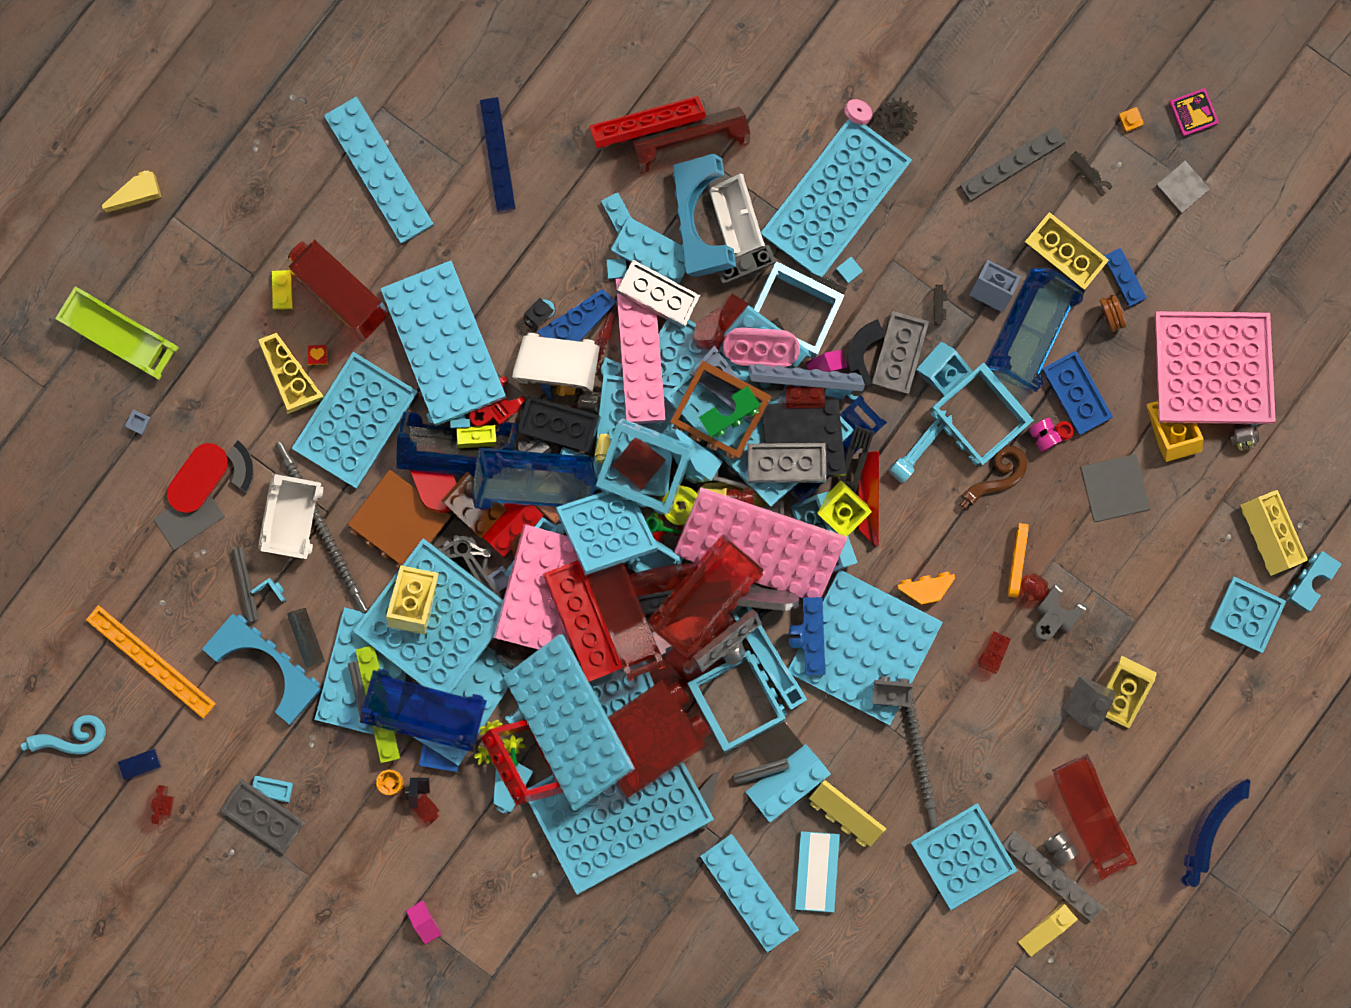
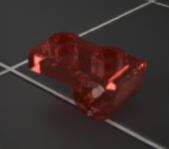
M993 631L978 663V667L996 674L1011 639Z

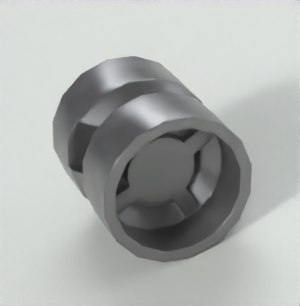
M1064 830L1043 843L1048 853H1054L1053 860L1058 867L1066 864L1079 854L1073 844H1068L1070 839Z

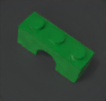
M749 386L732 395V399L736 403V409L733 414L723 416L713 407L698 417L711 438H720L727 433L725 431L731 426L735 428L743 423L742 419L746 416L751 418L760 412L758 409L761 405Z

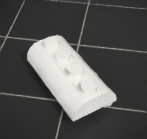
M738 174L711 187L709 192L725 245L734 249L735 258L764 247L765 244L743 174Z

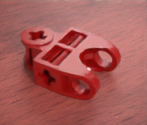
M506 376L499 378L503 388L509 382V379ZM523 396L511 401L502 399L470 412L471 423L474 427L487 426L495 420L501 427L518 412L526 400ZM476 415H483V421H476Z

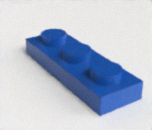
M1119 248L1105 255L1104 257L1109 260L1106 264L1128 307L1145 300L1147 297L1122 249Z

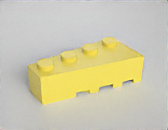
M277 333L259 339V346L287 414L323 400L322 393L317 389Z

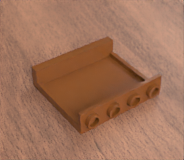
M389 470L348 525L351 527L350 532L358 538L360 535L367 539L365 541L366 544L373 549L377 546L382 550L380 554L387 560L394 559L397 562L396 566L400 569V566L405 563L421 540L424 538L431 543L446 522L448 523L451 520L452 516L447 512L435 513L433 510L426 509L421 502L417 489Z

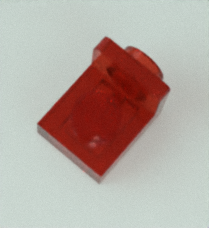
M425 793L418 799L417 808H412L425 824L428 822L432 824L439 818L438 813L441 811Z

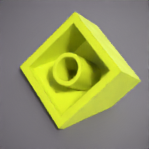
M840 481L826 495L818 515L836 532L847 537L872 511L845 483Z

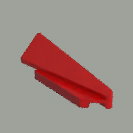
M873 451L867 454L858 483V497L868 505L872 512L858 525V531L875 547H878L879 451Z

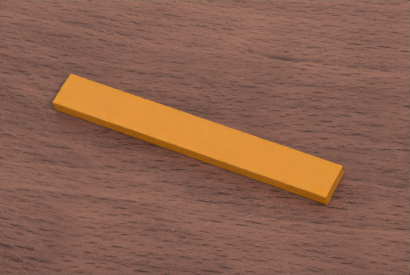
M98 605L86 619L87 622L203 719L216 705L213 700L101 606Z

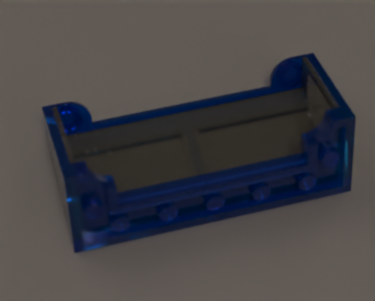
M413 412L403 413L397 435L396 469L462 476L468 472L473 477L501 480L512 479L518 423L505 422L499 426L498 432L495 431L496 446L458 448V427L451 428L448 426L422 424L423 421L419 414Z

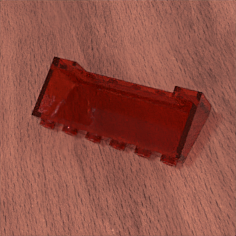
M723 534L655 611L648 623L655 633L688 659L690 655L696 654L703 640L709 639L714 627L722 624L726 613L735 609L739 598L748 594L752 583L761 579L764 569L728 536Z

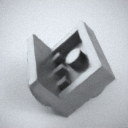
M879 676L878 680L874 679L872 703L911 707L913 683H909L910 679L898 678V682L890 681V677Z

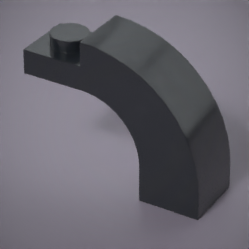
M878 319L858 330L847 352L849 373L857 372L858 375L862 376L865 384L864 389L873 384L864 364V352L869 346L885 338Z

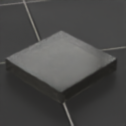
M785 721L751 739V742L767 763L787 759L804 746Z

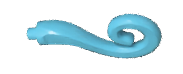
M84 715L74 722L72 733L79 741L88 740L90 735L81 732V726L86 723L91 724L95 729V737L90 742L78 745L66 742L52 735L37 734L27 737V742L22 743L21 748L23 751L30 749L31 752L43 748H53L69 754H87L96 750L102 744L106 735V728L98 717Z

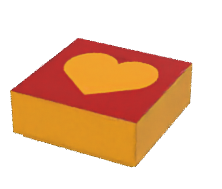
M307 345L308 365H328L327 345Z

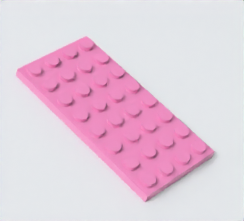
M700 487L674 553L681 558L711 567L722 557L726 562L729 560L735 566V570L739 574L743 573L750 581L777 590L788 591L801 598L822 597L847 539L846 536Z

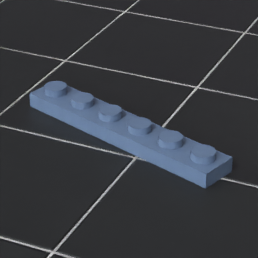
M762 364L749 365L748 370L751 381L854 391H863L865 385L862 376L856 373L845 374L837 371L824 372L818 369H791L782 366L770 367Z

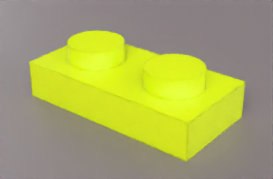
M291 270L272 271L274 310L293 309Z
M495 425L457 428L458 448L496 446Z

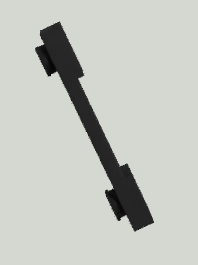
M859 426L855 427L845 459L846 475L840 476L839 482L845 483L854 493L856 492L874 431ZM855 447L862 448L853 483L847 482L845 479Z

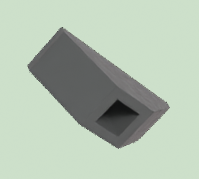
M766 245L735 258L736 267L719 271L718 273L722 283L726 284L755 275L773 265L776 261L770 246Z

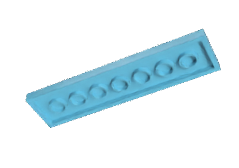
M357 96L325 114L324 117L401 245L434 226Z

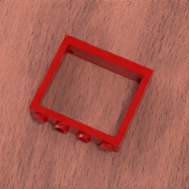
M526 720L491 728L481 738L516 806L564 793ZM529 730L556 782L527 790L500 737Z

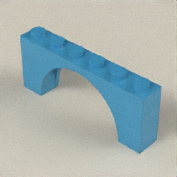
M710 154L673 165V179L676 183L675 196L679 207L677 213L681 223L679 230L683 239L682 251L685 255V271L688 275L696 278L736 267L734 249L727 245H707L698 235L694 224V210L699 196L710 183L724 176L722 158L715 154Z
M232 614L202 650L216 662H220L234 651L245 648L260 649L274 657L279 663L285 679L283 699L275 713L289 725H292L322 691L319 687L321 683L314 677L309 679L304 674L306 670L298 664L294 666L290 662L292 658L285 652L280 654L275 649L277 645L269 639L265 641L261 637L262 633L256 627L251 629L246 624L248 621L242 615L236 616Z

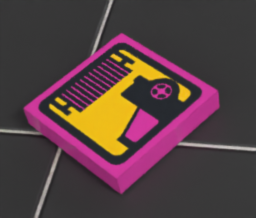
M1206 88L1169 102L1183 137L1219 123Z

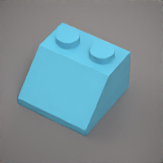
M940 342L916 369L923 379L943 397L972 372L958 352L943 342Z

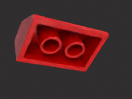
M518 491L503 505L506 509L504 514L482 536L504 558L512 552L513 540L522 532L524 524L535 527L542 517L545 518Z

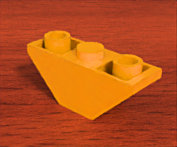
M949 572L939 573L937 578H931L930 575L919 577V581L912 582L911 579L900 581V585H897L896 588L918 605L939 602L954 581L955 574L950 575Z

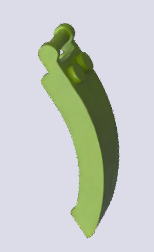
M76 286L55 318L70 329L158 380L162 377L161 373L173 353L179 349L175 344L129 319ZM164 346H166L167 350L155 370L151 369Z

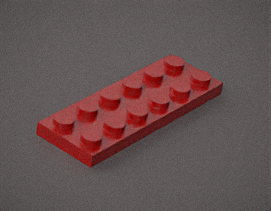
M695 96L593 124L589 127L596 148H606L610 144L624 143L635 137L642 138L647 134L660 133L672 127L678 128L686 123L700 122L707 117L699 97Z
M579 560L543 573L576 659L588 682L622 669L618 654Z

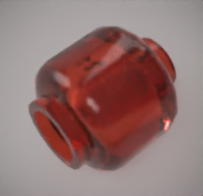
M1032 573L1029 576L1026 574L1021 580V593L1034 602L1037 600L1042 601L1049 592L1048 582L1036 573Z

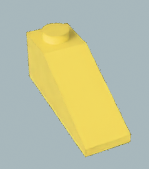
M149 171L140 172L139 176L133 177L102 205L103 209L106 212H111L161 198L155 174Z
M1060 904L1018 942L1031 957L1078 919L1065 904Z

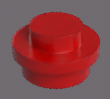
M1062 421L1055 427V431L1058 432L1063 441L1069 440L1074 434V428L1069 422Z

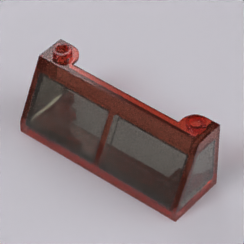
M735 107L706 115L707 118L702 119L700 122H690L678 128L672 127L660 133L654 132L642 138L635 137L630 139L640 174L649 172L650 163L656 160V150L726 131L728 140L735 139L739 142L740 146L749 144L751 133L746 115L740 107Z

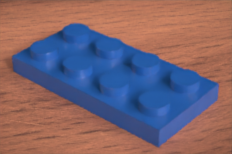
M1076 350L1042 368L1078 435L1113 417Z

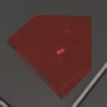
M157 786L156 793H158V797L155 796L151 803V809L155 812V815L151 816L152 824L160 825L163 822L164 815L172 816L175 797L167 796L169 786Z

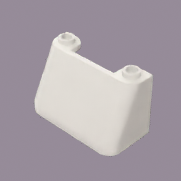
M528 333L527 336H523L512 378L522 384H528L529 381L533 384L536 382L569 386L574 389L581 388L583 391L593 392L599 346L594 344L595 341L583 339V342L544 338L539 337V334Z
M272 473L258 549L260 551L307 559V555H311L313 544L310 543L309 535L315 503L318 498H322L323 487H320V482Z

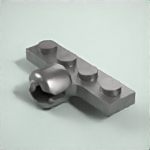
M751 609L722 634L714 638L706 647L699 650L693 656L697 667L703 672L721 657L728 664L740 663L745 656L742 640L762 624L758 614Z

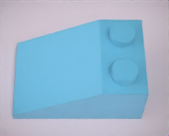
M678 429L662 433L694 446L684 473L687 480L692 483H700L713 479L723 461ZM671 452L679 466L682 455Z

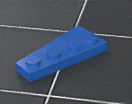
M601 289L558 319L556 318L544 328L539 329L537 333L544 338L580 342L617 302Z

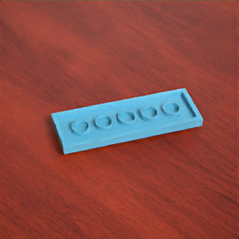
M732 834L700 856L767 953L799 930Z

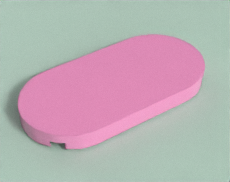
M736 328L726 335L723 342V352L736 365L762 364L770 367L782 366L785 368L798 359L800 344L792 333L785 330Z

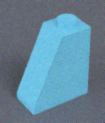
M518 763L516 769L526 786L534 771ZM496 769L494 804L497 805V810L505 814L507 811L512 813L516 805Z

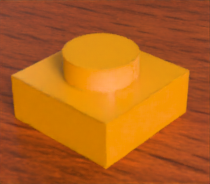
M1137 107L1118 115L1125 133L1144 125Z

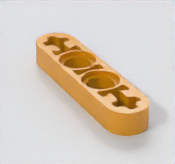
M1018 523L1008 597L1018 598L1028 524Z

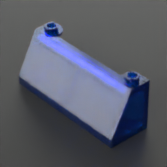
M378 669L372 672L360 715V723L473 752L487 700L478 694H472V696L466 698L392 678L389 675V671Z

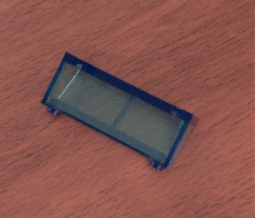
M1031 268L988 357L987 367L995 376L1024 390L1037 392L1043 384V377L1039 373L1070 308L1082 302L1086 290L1053 269Z
M479 448L472 499L474 507L482 510L491 508L493 502L559 507L592 496L598 480L591 457Z

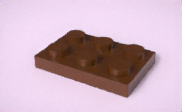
M468 472L441 500L480 538L506 511Z

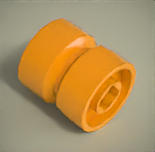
M385 770L378 775L376 785L381 793L395 795L402 790L404 779L395 770Z

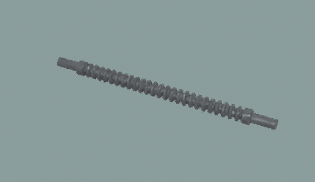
M283 441L277 442L275 445L284 460L282 462L284 467L288 468L287 472H290L289 477L301 479L303 476L299 475L298 466L294 465L295 460L293 457H290ZM315 504L312 521H315L314 525H317L316 530L320 531L321 539L325 540L324 545L328 546L326 549L330 550L329 554H332L331 559L335 560L334 564H337L336 569H339V574H342L341 579H345L343 583L347 584L346 588H349L348 593L354 598L362 613L367 612L368 608L360 594L361 590L358 586L356 587L357 582L353 581L354 577H351L352 572L348 571L350 568L346 567L347 563L343 561L345 558H342V553L338 552L340 549L336 548L337 543L333 542L335 539L331 538L332 533L328 532L330 529L326 528L327 524H324L325 519L321 518L322 514H319L320 509H316L317 504Z
M912 698L911 707H906L907 710H905L908 713L906 718H909L907 723L910 724L908 728L911 729L909 734H912L910 739L913 740V751L916 752L914 756L917 757L915 761L918 762L916 767H919L917 772L920 773L918 778H921L919 783H922L920 788L923 789L924 808L928 812L930 827L936 828L938 827L935 812L936 802L933 801V790L930 789L932 787L929 784L931 779H928L930 774L927 773L929 769L926 768L928 763H925L927 758L924 757L926 753L923 752V741L920 740L922 738L919 735L921 730L918 729L920 725L917 724L919 719H916L918 714H915L917 709L914 708L916 704L913 703L915 698Z

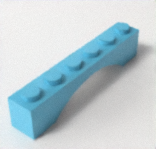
M736 606L730 610V614L735 622H737L752 608ZM760 625L745 638L787 707L791 710L806 701L807 698Z

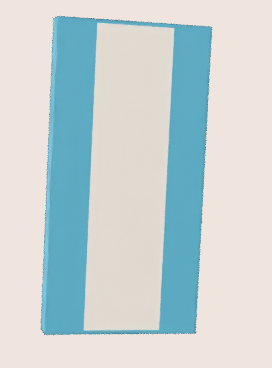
M801 831L795 909L834 912L840 834Z

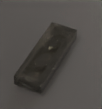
M306 608L287 613L305 667L308 668L324 663L325 660Z

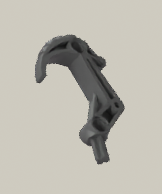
M455 535L454 540L450 542L448 540L444 541L442 548H437L451 560L463 559L473 577L501 598L500 593L485 574L488 558L492 555L489 548L482 549L476 545L472 537H459L458 535ZM460 545H466L468 551L461 554L457 551V548ZM475 557H484L482 568L475 560Z

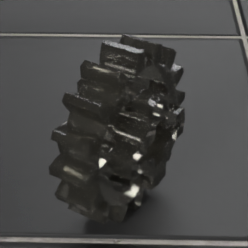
M892 97L891 103L885 100V106L880 105L879 110L881 112L876 114L880 118L876 121V124H881L879 130H885V136L890 133L891 139H894L895 135H898V138L901 139L903 133L908 136V130L913 131L915 128L912 124L917 123V120L913 119L917 116V112H912L914 105L909 107V101L907 100L903 103L902 97L898 101ZM905 112L909 115V121L905 117ZM900 114V119L893 123L894 117ZM884 115L888 119V125L885 123Z

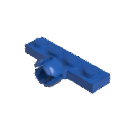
M823 597L803 598L804 622L802 625H792L789 628L790 636L800 635V638H790L789 644L792 648H802L805 650L806 675H826Z

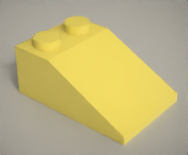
M400 566L386 615L387 627L420 634L426 633L439 573Z
M1121 656L1106 685L1107 688L1115 691L1114 701L1106 718L1130 728L1155 681L1156 672Z

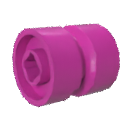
M1050 417L1028 428L1032 438L1037 440L1035 444L1040 452L1062 442L1058 432L1053 430L1055 426ZM1047 429L1049 434L1041 437L1040 433Z

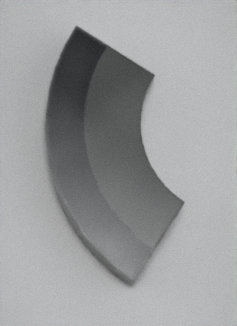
M237 440L227 454L234 465V476L231 482L248 493L254 479V464L248 449Z

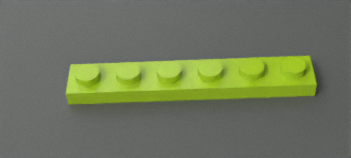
M373 646L355 649L380 761L384 763L400 759L376 649Z

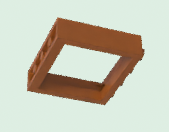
M702 360L670 423L674 425L673 429H678L682 433L683 431L690 433L691 439L697 442L701 440L707 442V447L717 451L720 449L725 452L724 456L732 460L735 457L740 459L772 396ZM704 372L739 390L749 386L756 399L762 401L761 407L758 409L760 412L752 419L737 450L679 420Z

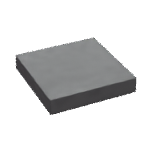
M1186 160L1156 185L1180 214L1210 190Z

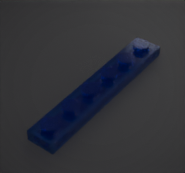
M499 97L480 100L496 210L498 212L516 209Z

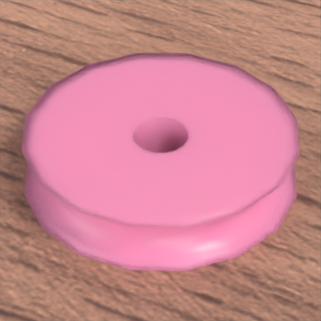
M852 99L845 106L844 112L846 116L854 123L866 124L872 117L871 107L862 100Z

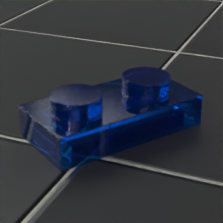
M156 749L118 762L124 780L162 767Z

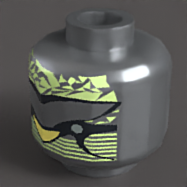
M1252 424L1236 426L1234 434H1230L1232 445H1236L1238 450L1255 448L1257 442H1260L1257 427L1254 428Z

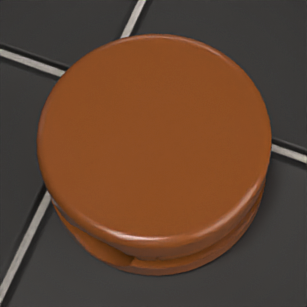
M1113 294L1106 299H1100L1102 312L1110 331L1114 332L1116 329L1125 328L1126 321L1116 295Z

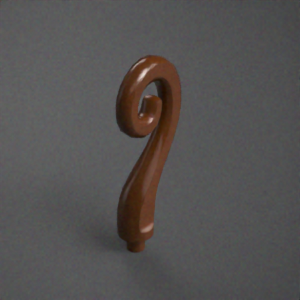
M1010 445L1004 446L993 458L996 470L1001 473L1011 472L1014 465L1012 463L1003 465L1001 459L1005 455H1012L1018 463L1015 472L1002 480L986 481L972 485L961 495L963 500L960 502V506L965 509L969 504L974 505L986 493L1001 491L1016 485L1023 478L1027 469V459L1024 452L1020 448Z

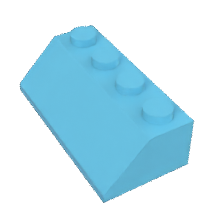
M829 492L817 494L790 506L796 520L839 534L818 515V511ZM848 536L833 572L858 563Z
M806 744L787 758L789 769L764 776L746 791V794L768 822L773 821L831 774Z

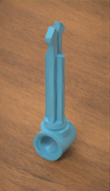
M952 415L947 418L952 423ZM935 420L910 452L903 458H898L888 470V473L901 484L914 472L913 466L943 429L944 425L942 423L937 427L940 421L937 422Z

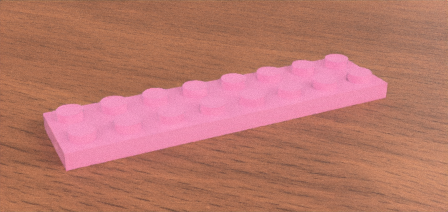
M623 278L616 279V291L618 290ZM617 293L626 420L635 424L665 422L657 314Z

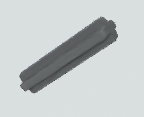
M357 661L348 663L359 717L367 718L370 716L359 664Z
M787 759L778 760L735 773L733 778L736 784L787 770L789 769V762Z

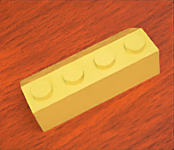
M1050 212L1025 241V243L1084 290L1109 261Z
M1278 490L1240 505L1243 516L1249 524L1250 532L1257 543V548L1265 561V567L1271 576L1308 561Z
M825 780L817 786L808 798L811 800L810 805L817 811L820 809L825 811L827 819L833 823L835 821L839 822L842 825L840 829L848 835L853 833L857 837L855 841L863 847L866 845L871 847L886 830L884 826Z

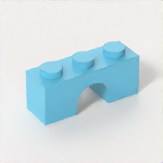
M1323 551L1312 555L1309 560L1310 566L1307 570L1303 569L1298 576L1300 581L1297 585H1293L1288 592L1290 596L1287 600L1306 613L1311 612L1321 596L1312 588L1313 579L1318 576L1326 581L1332 580L1341 566L1340 562Z

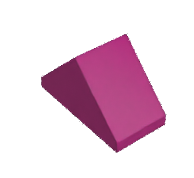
M841 350L823 353L805 362L808 370L818 369L824 372H831L848 368Z
M424 901L406 910L414 929L425 944L442 935Z

